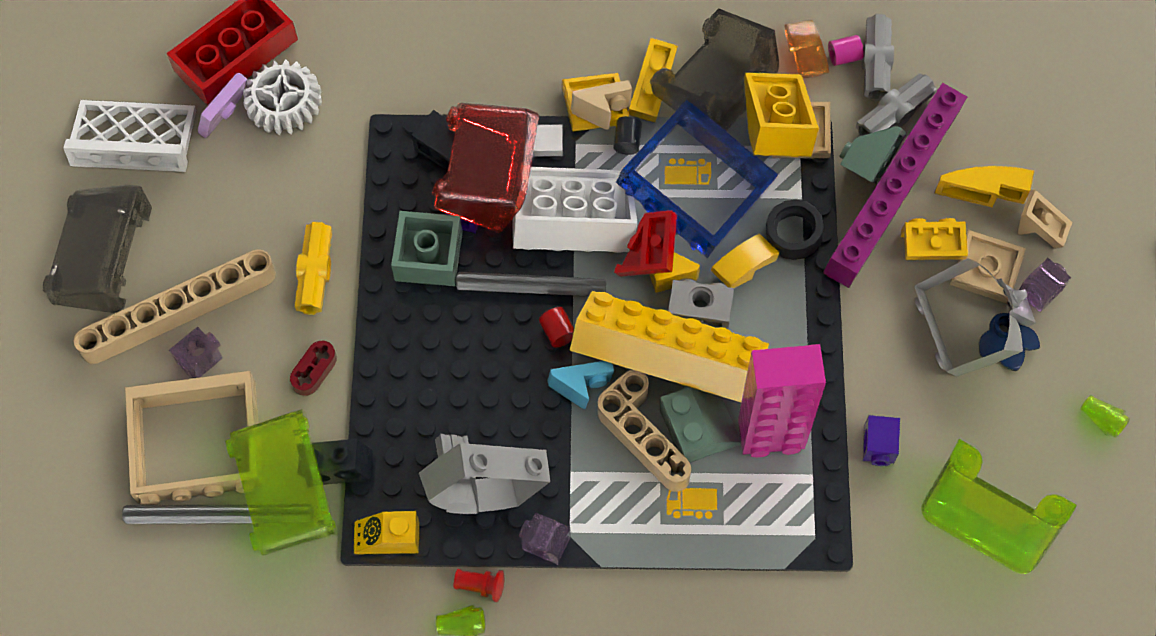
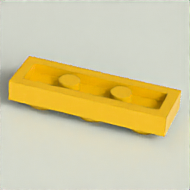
M650 38L628 111L629 115L656 122L678 48L677 45Z

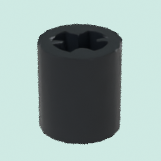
M625 116L616 120L613 149L616 152L624 155H633L639 152L642 122L639 119Z

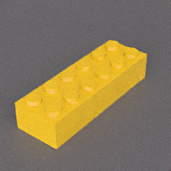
M592 291L577 317L570 351L741 403L752 350L768 349L769 343L762 342L759 338L753 336L745 337L732 333L729 329L723 327L715 328L705 325L693 318L685 319L675 316L666 310H655L645 307L636 301H625L615 298L606 292Z

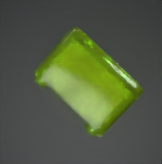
M303 409L230 432V439L225 440L229 457H235L247 501L254 532L249 533L253 550H260L262 556L338 535L335 520H333L331 513H329L331 509L327 501L315 456L312 437L308 434L310 426L307 414Z
M959 439L923 500L921 510L924 518L931 524L1020 574L1032 572L1050 549L1077 505L1062 496L1052 494L1045 496L1038 503L1036 509H1033L977 477L983 463L982 456L975 447Z

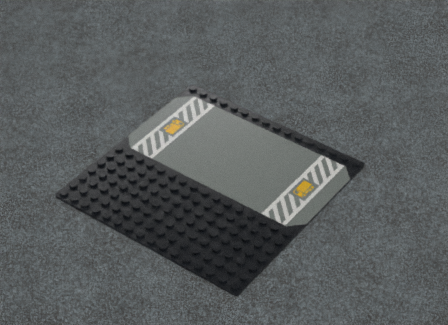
M374 114L370 117L348 439H358L373 450L371 481L345 483L340 557L342 564L345 566L848 572L852 569L853 551L840 283L823 273L838 247L831 120L830 158H771V156L753 154L748 135L747 118L657 117L656 122H651L634 117L642 122L639 152L633 155H624L613 149L616 126L610 127L609 130L596 128L572 131L569 116L448 115L456 122L483 171L487 184L485 205L476 233L462 230L457 273L476 272L605 279L606 293L611 294L613 297L625 301H636L642 304V306L655 310L662 309L668 311L672 289L655 293L649 274L620 277L614 273L616 265H622L628 252L525 250L513 248V166L629 170L631 172L637 223L639 224L644 213L668 210L677 214L674 252L700 265L697 283L724 284L711 272L712 266L735 247L757 234H761L767 240L766 222L769 213L776 205L794 199L807 201L815 206L822 215L824 225L821 245L815 253L804 259L797 260L782 258L778 255L775 262L756 270L752 280L734 288L728 326L732 333L745 337L753 336L759 338L762 342L769 343L768 349L820 344L826 384L805 449H801L799 453L786 455L779 451L770 452L767 456L756 458L752 457L751 454L743 455L740 444L690 462L691 476L689 485L682 491L674 492L668 490L598 418L597 402L601 393L625 372L632 369L613 364L614 373L610 382H607L605 386L600 388L586 386L589 396L586 409L579 407L548 385L547 380L551 369L603 361L570 351L571 342L561 347H553L539 322V318L548 310L555 307H563L575 328L577 317L589 296L459 290L456 287V283L455 286L395 281L391 265L399 212L408 211L445 215L455 182L461 184L465 182L414 149L412 134L428 115ZM533 125H562L563 156H533ZM798 216L787 217L781 220L777 226L778 236L789 243L804 242L811 237L813 231L812 224L805 218ZM702 300L694 302V305L697 307H706L708 305ZM646 374L649 382L648 396L646 401L637 409L674 445L660 412V399L662 396L688 388V386ZM630 384L627 386V389L631 392H638L642 387L638 384ZM722 397L740 438L738 416L741 403ZM611 403L607 404L604 409L608 412H616L619 410V406ZM629 425L625 428L629 434H637L641 431L636 425ZM440 434L457 435L461 437L467 436L469 444L546 450L550 483L517 507L478 512L477 514H459L446 512V509L439 508L428 501L419 472L438 458L435 439ZM658 447L647 449V453L651 456H659L663 453ZM671 470V476L678 474L682 477V471L675 473ZM476 477V479H485V478H487V477ZM416 511L419 520V553L354 554L355 521L381 512Z

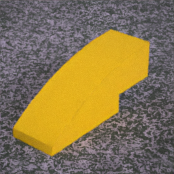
M983 166L956 170L940 176L934 194L988 207H993L997 198L1024 204L1031 190L1034 170L1006 166Z

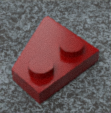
M672 210L644 213L638 224L637 232L631 237L627 248L630 250L622 265H616L614 273L623 277L672 272L677 214Z

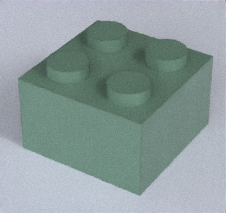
M400 211L391 265L395 281L455 286L462 239L460 216Z

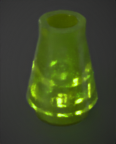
M1092 395L1084 401L1080 408L1106 436L1110 434L1114 438L1118 437L1130 421V418L1125 415V410L1101 401Z
M470 605L443 615H437L436 630L438 635L477 636L478 634L485 633L483 608H475L474 605Z

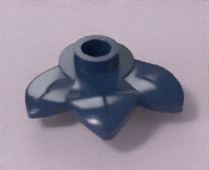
M999 313L991 319L989 330L982 334L979 340L981 358L1004 350L1008 332L1001 331L999 326L1004 325L1009 329L1010 313ZM1019 322L1023 351L999 361L1004 367L1012 371H1018L1022 366L1025 350L1032 351L1040 348V342L1035 331L1030 327L1020 325Z

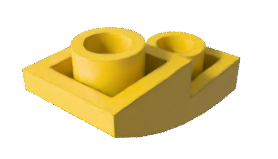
M757 234L723 256L712 266L711 272L727 287L735 288L752 280L756 270L775 262L779 251L761 234Z

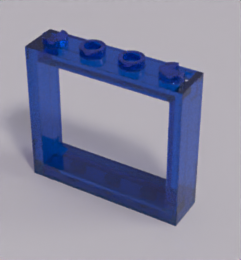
M686 100L621 170L616 183L625 190L626 195L633 196L639 201L648 213L668 210L677 214L675 234L685 239L693 250L697 249L706 258H709L770 188L778 174L691 102ZM677 125L682 127L755 187L714 235L636 172Z

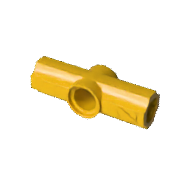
M312 222L306 225L302 254L298 255L296 264L298 285L295 309L309 315L322 312L325 283L329 282L331 274V258L329 253L332 227L323 222Z

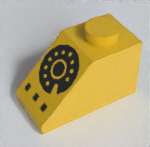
M416 511L381 512L355 521L354 554L419 553V520Z

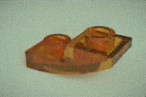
M813 20L785 24L789 52H794L798 75L807 78L829 73L823 44Z

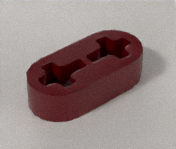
M324 340L314 342L292 370L290 382L297 394L302 396L313 394L335 366L337 355L330 342ZM327 351L329 358L327 360L322 358L318 362L316 354L318 352L323 354ZM310 373L309 378L311 380V383H303L300 386L298 378L300 376L302 378H306Z

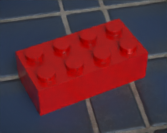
M237 0L166 54L173 71L208 106L236 73H241L248 79L253 75V71L257 72L262 68L263 64L269 63L295 43L298 37L293 21L272 0Z

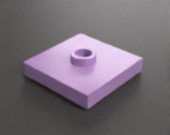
M236 73L201 113L198 133L205 139L223 119L226 120L233 113L236 103L242 98L247 78L241 73Z

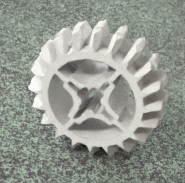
M285 59L282 65H278L276 61H273L272 67L269 68L263 64L261 73L253 71L254 79H247V88L243 90V104L251 121L254 120L258 128L264 127L267 133L275 129L276 133L280 136L285 129L290 134H292L294 127L303 130V122L312 124V115H318V106L321 105L322 99L321 88L318 85L317 78L314 74L310 73L307 66L301 68L297 61L290 66L289 62ZM289 84L297 85V86H299L300 88H302L303 90H298V87H293V86H290ZM262 105H267V107L274 108L276 111L268 110Z

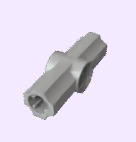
M875 14L872 17H867L862 69H865L864 96L868 97L871 101H880L890 91L894 46L891 45V19L884 14Z
M919 73L899 90H890L882 97L875 109L857 122L856 129L859 135L864 136L894 126H903L914 115L917 108L935 95L937 89L934 86L933 80L927 74L922 75Z

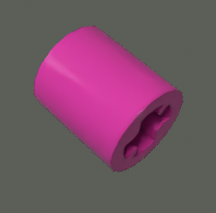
M858 35L828 42L829 57L834 66L863 60V45Z

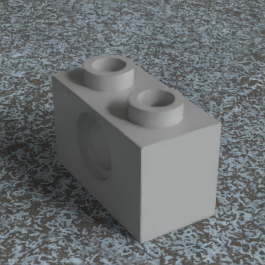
M686 278L673 280L668 311L675 316L685 319L693 318L705 325L728 329L734 288H729L722 283L701 284ZM702 300L708 305L706 307H697L694 305V302Z

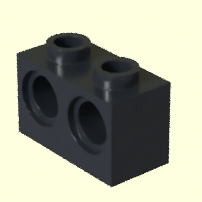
M358 439L299 444L297 475L313 486L371 481L373 450Z

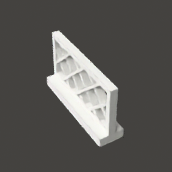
M80 100L70 139L65 140L64 151L70 166L186 172L188 165L186 155L196 108L192 105ZM87 110L100 111L102 113L91 121L85 117ZM119 112H128L130 116L119 123L113 118ZM149 113L159 116L148 124L141 119ZM176 115H187L186 120L176 126L170 119ZM108 120L113 126L100 133L95 127ZM137 121L142 128L129 135L124 128ZM166 123L171 129L158 136L153 130ZM90 130L96 136L91 140H80V136ZM118 132L125 137L121 141H107L108 138ZM147 133L154 139L149 143L136 142V140ZM175 135L181 139L180 145L165 144V141Z

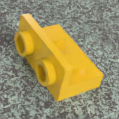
M915 218L905 222L901 229V237L904 238L905 260H965L968 257L965 221L956 222L954 218H944L938 222H926V219Z

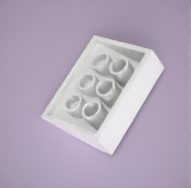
M513 166V248L525 250L629 252L630 249L627 248L631 237L635 235L638 224L631 172L629 170Z

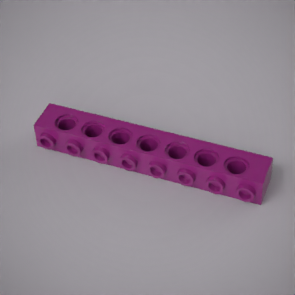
M942 82L830 258L823 272L824 274L850 288L968 98L966 95Z

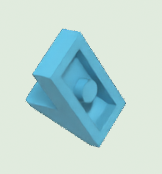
M599 361L551 369L547 380L548 385L579 407L586 409L589 401L586 386L600 388L605 386L607 382H610L614 373L613 364Z

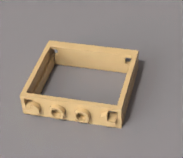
M250 371L125 387L130 494L138 504L157 505L161 500L168 499L182 502L192 499V496L197 495L218 497L223 495V492L233 490L239 493H248L254 491L255 487L263 486L256 384ZM245 395L251 472L146 486L143 408Z

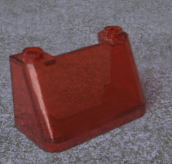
M460 102L456 107L452 106L447 114L446 122L449 123V130L455 132L448 172L443 179H437L433 188V195L436 196L434 209L450 215L460 216L461 219L500 233L522 208L527 195L539 118L538 112L528 108Z

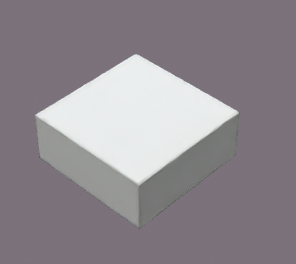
M533 125V156H563L562 125Z

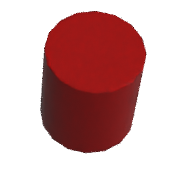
M563 307L552 308L539 318V322L553 347H561L572 341L575 328Z

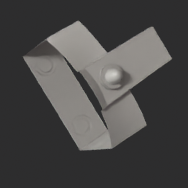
M969 258L914 286L918 295L915 298L916 306L922 315L925 314L938 348V352L935 353L936 360L942 369L956 377L990 366L1022 352V337L1018 322L1027 327L1036 323L1026 298V290L1011 288L1001 278L996 279L985 267ZM981 266L995 279L1000 287L1004 288L1003 293L1008 297L1009 301L1007 303L1009 308L1012 309L1009 311L1010 326L1004 350L953 368L925 291L975 267Z
M440 434L435 439L438 458L419 472L428 501L439 508L446 509V512L459 514H477L478 512L517 507L550 483L546 450L469 444L467 436L461 437L457 435ZM476 477H487L485 479H476Z

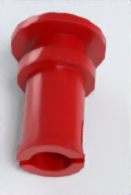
M457 569L453 587L457 590L462 589L481 593L482 597L492 595L493 602L497 603L504 589V571L498 570L496 576H494L490 571H485L482 574Z

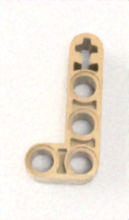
M629 370L599 396L597 402L598 418L668 490L674 492L682 491L689 485L691 464L637 409L647 399L648 377L645 373ZM638 384L642 389L638 392H631L627 389V386ZM613 403L619 406V410L608 412L604 407L607 404ZM629 425H636L641 431L637 434H629L625 428ZM658 447L663 453L659 456H651L647 453V449ZM671 470L675 473L682 471V477L678 474L671 476Z

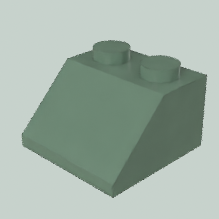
M898 126L857 137L853 143L848 141L840 154V158L843 159L840 165L878 184L907 132Z
M688 387L661 397L660 412L674 446L689 462L741 444L721 396Z

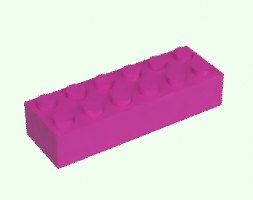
M820 344L752 350L738 416L743 455L751 454L752 457L758 458L767 456L770 452L782 451L783 454L791 455L799 453L801 449H805L826 384Z

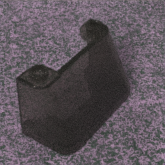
M718 8L703 24L702 32L704 33L705 43L674 75L672 70L662 68L650 79L651 89L655 96L703 134L714 139L721 138L747 110L744 83L745 73L777 74L779 70L775 30Z
M127 184L76 190L73 195L69 196L67 201L68 213L49 275H46L43 282V291L47 293L48 299L53 305L108 313H117L124 310L126 299L120 298L119 294L121 286L125 287L126 285L123 273L136 227H142V220L149 221L152 206L141 186Z

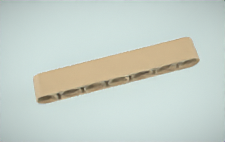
M264 250L250 251L82 328L74 336V346L86 362L90 364L103 362L269 285L276 276L271 257ZM266 265L263 270L254 271L257 266ZM238 278L235 283L226 284L229 279ZM210 290L207 296L198 297L201 292ZM182 303L180 308L170 310L173 305ZM154 316L150 322L142 323L146 317ZM126 329L122 335L114 336L118 330ZM97 342L92 349H86L88 344Z

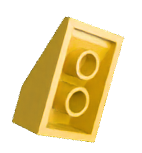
M745 73L748 135L753 154L762 156L812 157L819 127L802 75Z

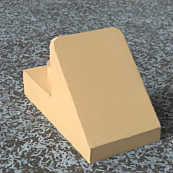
M629 80L573 91L572 114L609 130L611 111H619L630 107L632 87Z
M1035 189L1030 190L1021 215L1018 235L1036 232L1054 249L1061 248L1065 245L1072 221Z

